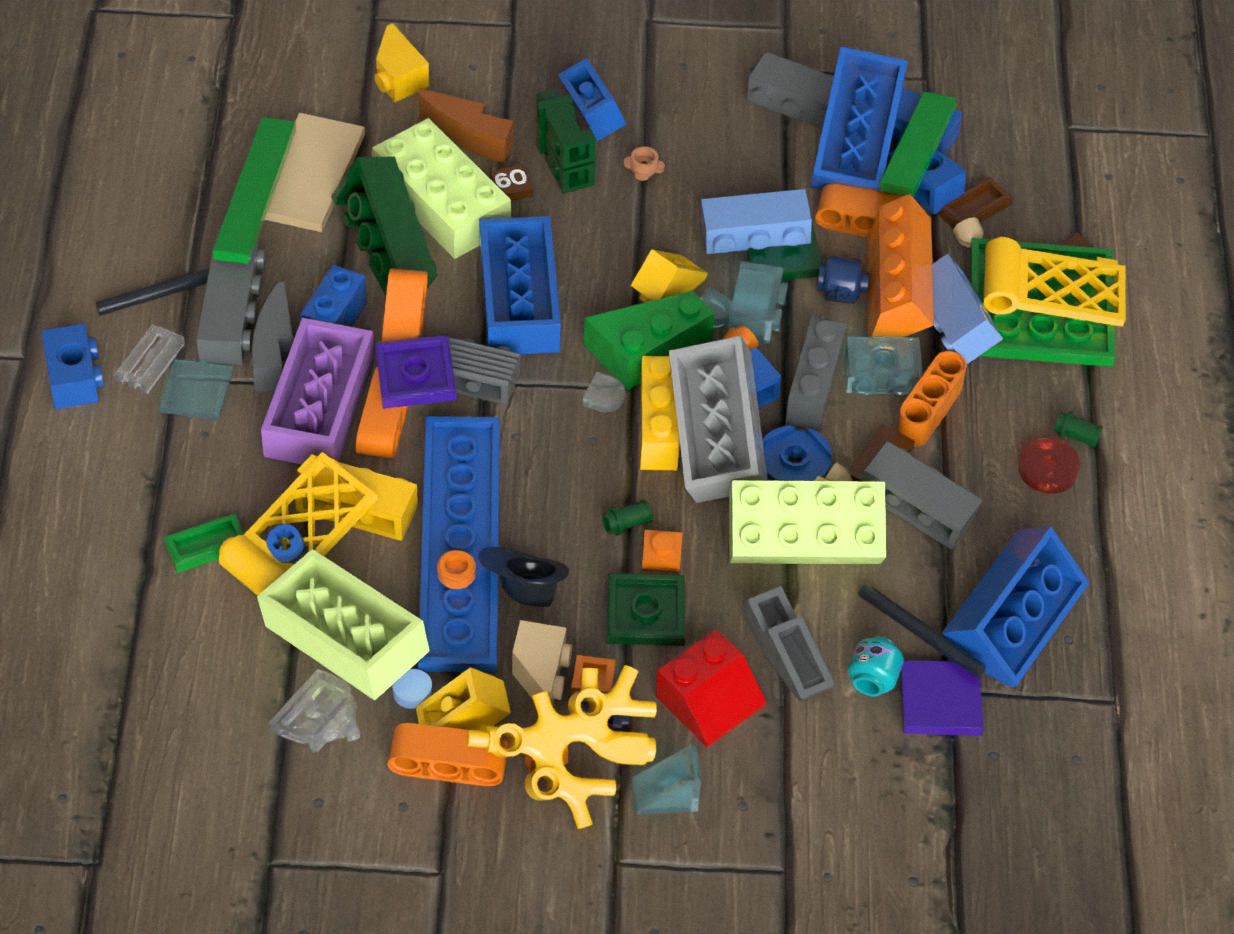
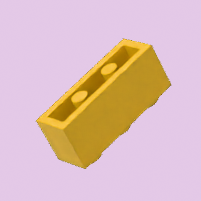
M642 356L640 381V470L677 471L680 439L670 356Z
M332 459L376 493L379 498L352 527L402 541L418 508L417 484L403 478H393L375 473L368 468H358ZM325 466L314 478V487L334 485V473ZM357 491L341 493V508L355 507L364 496ZM334 494L315 496V512L334 509ZM308 497L295 498L296 511L301 513L308 512ZM335 518L326 519L335 522Z

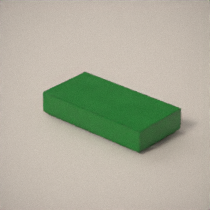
M234 513L165 536L163 540L176 572L179 573L218 560L219 549L223 542L230 537L244 535L245 533Z

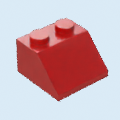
M717 629L657 670L655 697L707 748L766 706V700L743 654Z

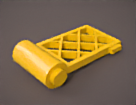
M998 237L989 241L985 247L983 305L988 311L995 314H1009L1019 309L1123 327L1126 320L1125 266L1118 265V260L1097 257L1096 261L1021 249L1015 240L1008 237ZM1028 262L1041 264L1047 271L1038 276L1028 267ZM1065 269L1076 270L1082 277L1073 282L1062 271ZM1101 274L1116 277V283L1108 288L1097 276ZM1052 277L1064 286V288L1056 293L1045 283V281ZM1089 283L1099 294L1090 298L1079 287ZM1036 287L1047 298L1043 301L1027 298V292ZM1071 293L1082 304L1071 306L1062 298ZM1106 299L1116 308V313L1103 311L1097 303Z
M323 452L318 457L312 454L297 469L300 476L244 535L226 539L219 549V564L257 596L294 565L277 561L269 551L266 542L259 537L268 526L308 521V537L303 538L305 546H308L309 551L313 549L325 556L379 499L376 493ZM325 466L334 473V485L314 487V478ZM357 491L364 496L355 507L341 508V493ZM334 494V509L315 512V496ZM308 497L307 513L289 515L288 505L295 498ZM335 518V528L328 535L315 536V520ZM288 538L280 541L284 550L291 547Z

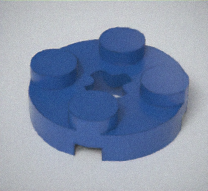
M787 425L772 430L763 438L768 481H815L817 476L825 478L831 470L832 449L828 441L815 430L807 428V432L795 430V426ZM792 455L794 458L802 457L803 459L800 463H792L788 461V456Z

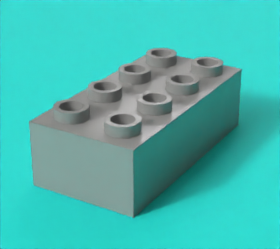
M737 336L670 350L669 355L685 489L696 503L729 497V488L732 480L768 481L752 355L743 338Z

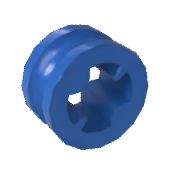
M281 524L273 528L267 536V547L277 561L291 563L302 556L305 543L294 526ZM284 538H288L291 545L286 550L282 548L280 542Z

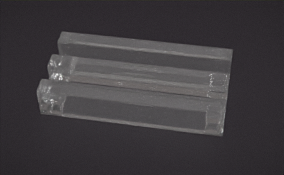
M152 324L114 373L115 381L120 384L126 381L128 382V387L135 389L138 386L142 393L148 394L185 345L184 336ZM160 336V340L157 342L153 349L149 350V352L144 357L145 360L142 362V364L139 366L134 374L131 373V371L135 368V366L138 364V362L141 360V358L144 356V354L147 352V350L150 348V346L153 344L156 338Z

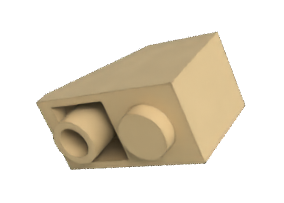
M520 620L512 652V674L531 698L532 695L547 690L552 706L554 699L561 700L565 677L560 676L562 667H569L572 654V644H566V628Z

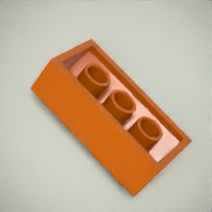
M910 194L879 206L867 237V272H870L867 290L868 347L871 350L934 326L931 218Z

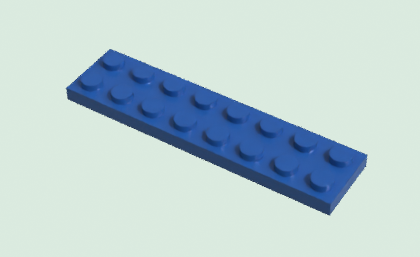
M426 417L419 619L424 623L430 651L418 661V669L424 672H464L470 667L481 672H497L498 574L485 568L480 563L478 557L479 552L483 549L498 547L500 417ZM461 550L469 553L474 558L476 577L469 586L463 589H450L439 581L437 563L439 558L446 552Z

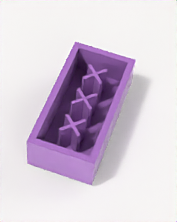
M307 318L301 319L261 428L264 457L303 464L311 454L319 456L323 452L328 457L339 462L374 361L373 331Z

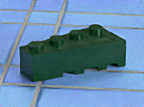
M358 157L332 194L333 202L335 205H342L345 210L342 216L347 227H354L358 233L356 243L361 251L369 253L368 265L385 295L387 294L390 268L427 271L428 289L438 276L437 268L429 253L425 233L420 228L415 214L414 203L410 200L404 183V175L399 170L396 158Z

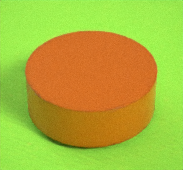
M461 550L446 552L439 558L437 563L439 581L450 589H463L469 586L476 577L474 558L469 553Z

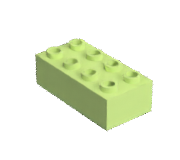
M429 118L372 147V157L396 158L399 170L404 175V183L410 200L414 203L418 222L454 259L479 246V219L511 218V199Z
M732 480L729 488V563L881 564L886 558L885 482Z
M313 549L257 596L267 628L373 700L382 695L430 651L424 623L421 619Z

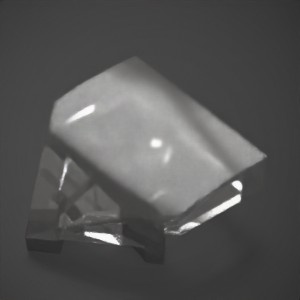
M320 669L314 672L268 722L274 734L300 744L308 743L312 753L318 752L325 743L347 737L350 742L361 738L356 718L357 703L348 682Z

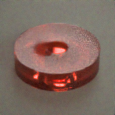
M1042 438L1030 442L1023 449L1019 462V473L1022 480L1030 488L1046 494H1057L1071 488L1076 482L1080 468L1079 457L1075 450L1065 442L1052 438Z

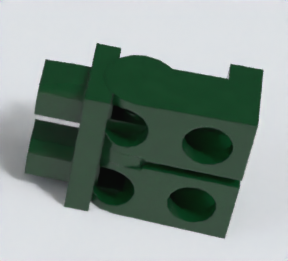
M556 89L539 92L537 94V149L540 154L545 153L546 162L562 194L595 186L594 161L596 137L592 130L581 131L575 120V109L570 95L560 97Z

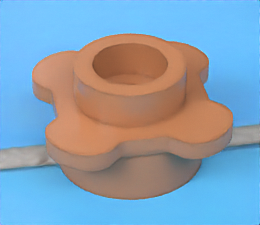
M638 147L633 150L631 156L624 159V167L631 169L635 174V178L639 181L647 180L654 173H662L665 167L662 161H658V153L650 147Z

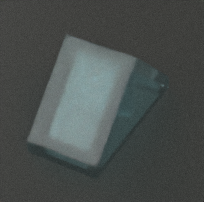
M690 744L632 778L636 813L650 815L698 811L701 778L696 746Z

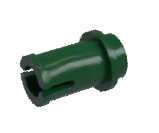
M1061 411L1053 432L1059 433V438L1061 439L1066 436L1095 448L1103 426H1098L1073 416V411H1069V413Z
M645 499L618 509L614 506L608 507L607 512L602 513V522L608 534L614 533L616 536L621 535L625 529L645 523L648 524L653 521L651 507Z

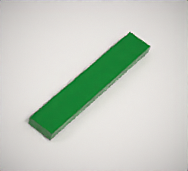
M261 118L213 249L214 260L249 264L296 132L295 121Z

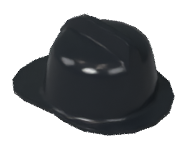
M490 547L479 552L478 559L480 563L488 570L500 575L502 588L506 594L514 601L524 605L550 607L554 601L557 583L569 576V568L565 564L555 560L539 558L506 547Z

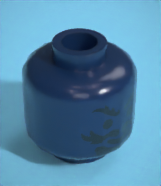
M831 256L826 263L820 264L817 291H822L823 297L827 301L854 304L858 301L860 293L867 294L870 272H863V263L860 259Z

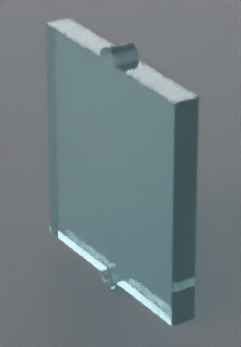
M174 359L159 407L160 413L186 416L187 419L197 417L220 420L233 375V367L208 364L206 360L193 362Z

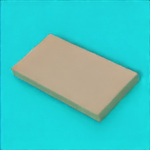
M299 113L295 121L296 132L265 220L322 232L335 204L331 196L351 168L365 136V128L359 125Z

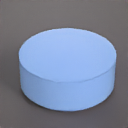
M409 669L393 684V697L395 701L407 709H416L415 707L432 696L431 678L427 673L419 669Z

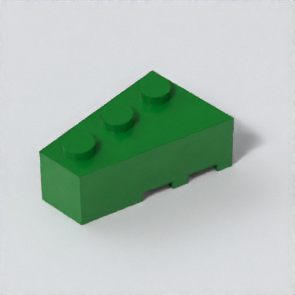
M693 291L585 317L584 347L627 390H630L640 384L642 356H670V350L711 342L715 313Z

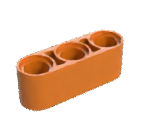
M828 184L821 191L815 220L818 225L828 230L868 237L879 206L903 196L842 184Z
M390 268L381 343L422 338L427 292V271Z
M944 351L939 353L901 406L897 432L915 441L914 447L922 446L928 441L962 391L967 363L965 358L957 352Z
M378 364L374 370L358 428L356 453L394 459L409 406L383 409Z
M402 723L395 727L387 765L390 770L403 776L480 786H495L503 780L507 757L501 758L493 753H487L485 747L467 746L466 734L468 730ZM501 736L500 744L502 747L507 748L509 745L508 741Z

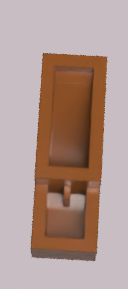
M420 89L418 93L419 117L422 120L429 118L459 147L484 158L506 163L514 145V121L486 115L484 103Z

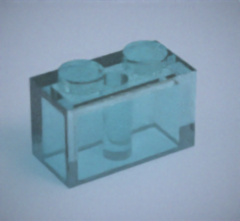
M741 261L729 315L728 330L731 327L736 328L741 324L746 326L755 335L759 343L770 344L772 331L780 330L783 310L777 309L778 304L785 305L788 283H782L784 268Z

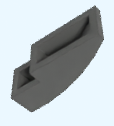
M278 282L264 303L255 327L252 345L255 393L276 390L283 371L282 361L287 360L293 344L285 282Z
M782 586L747 599L741 611L767 658L795 697L802 701L833 688L835 683L802 615L796 617Z

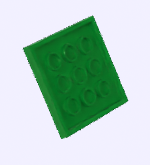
M972 238L970 246V283L984 304L985 247L991 239ZM1017 242L1021 249L1096 261L1097 257L1113 260L1112 249ZM1028 262V267L1038 276L1047 271L1041 264ZM1065 269L1062 271L1073 282L1082 277L1076 270ZM1102 274L1097 276L1108 288L1113 285V276ZM1054 277L1045 281L1055 293L1064 288ZM1089 283L1079 287L1090 298L1099 294ZM1036 287L1027 292V298L1043 301L1047 298ZM1071 293L1062 298L1071 306L1082 304ZM1106 299L1097 303L1103 311L1114 312V306ZM1019 309L1009 314H995L987 310L1003 340L981 354L980 356L1106 367H1113L1114 325Z

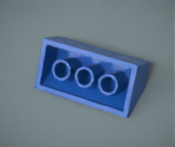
M1051 526L1017 530L942 633L947 639L986 665L985 674L1009 687H1016L1090 582Z

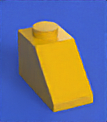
M393 23L387 25L376 57L377 73L374 77L379 90L383 93L386 92L394 102H398L419 92L420 89L429 87V63Z
M652 249L631 286L641 293L639 298L643 302H649L692 291L707 278L709 273L683 255Z
M471 667L415 707L419 724L463 730L486 731L488 726H494L511 714L504 681Z

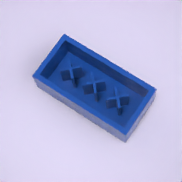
M840 47L810 188L822 190L828 184H842L880 192V181L885 172L908 64L907 60Z
M550 216L479 219V249L487 346L494 348L505 346L520 354L559 353L561 322Z

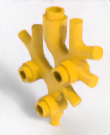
M624 665L612 690L609 693H602L597 686L598 669L582 668L581 690L575 692L568 702L570 715H560L555 711L546 690L532 695L538 713V720L534 725L520 728L515 724H504L497 727L488 726L486 731L468 730L466 745L485 747L487 753H493L501 758L515 756L519 753L531 756L535 761L536 767L525 779L527 794L539 801L550 800L556 797L562 798L571 809L577 829H581L593 824L586 805V799L590 795L614 796L616 782L611 779L573 776L563 764L562 755L564 749L571 742L581 741L585 742L601 757L615 763L645 765L647 761L653 762L656 753L654 738L648 737L646 733L613 731L609 729L607 721L612 715L655 717L657 706L655 701L631 699L630 690L638 674L636 669ZM583 699L589 703L587 713L581 708V701ZM502 734L509 738L507 748L502 747L500 744ZM540 777L546 781V789L544 791H541L537 785Z

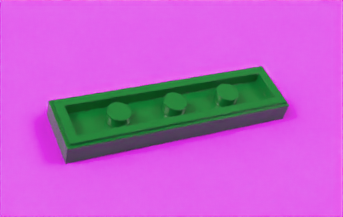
M923 92L880 181V191L903 196L910 194L914 198L956 109V98Z

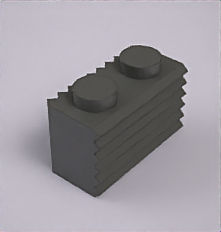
M450 337L449 345L456 394L467 395L469 398L473 396L475 399L488 400L490 403L494 401L496 404L501 403L504 406L508 405L520 374L521 354L515 353L512 349L505 346L494 348L479 344L471 338H463L461 340Z

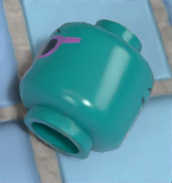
M877 636L863 639L857 643L848 666L847 673L849 679L857 691L867 696L874 697L888 693L896 685L904 663L903 655L895 644L886 637Z

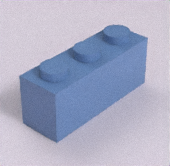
M805 189L701 199V225L706 254L748 250V248L763 249L770 246L811 244L812 219Z
M947 253L932 264L934 327L939 333L944 332L945 336L941 338V341L946 349L961 354L968 364L1003 340L965 272Z

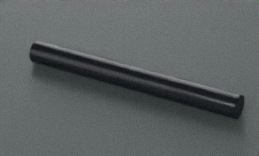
M209 269L95 302L96 309L99 315L102 316L207 284Z
M864 584L858 593L859 597L976 678L983 674L986 668L984 663L869 584Z

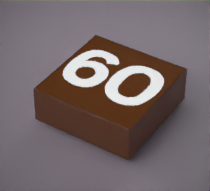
M523 164L490 171V179L511 201L533 196V187Z

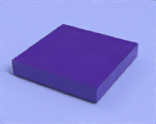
M448 335L375 344L383 409L457 400Z
M904 660L900 671L903 734L982 736L984 725L980 677L976 678L955 662Z

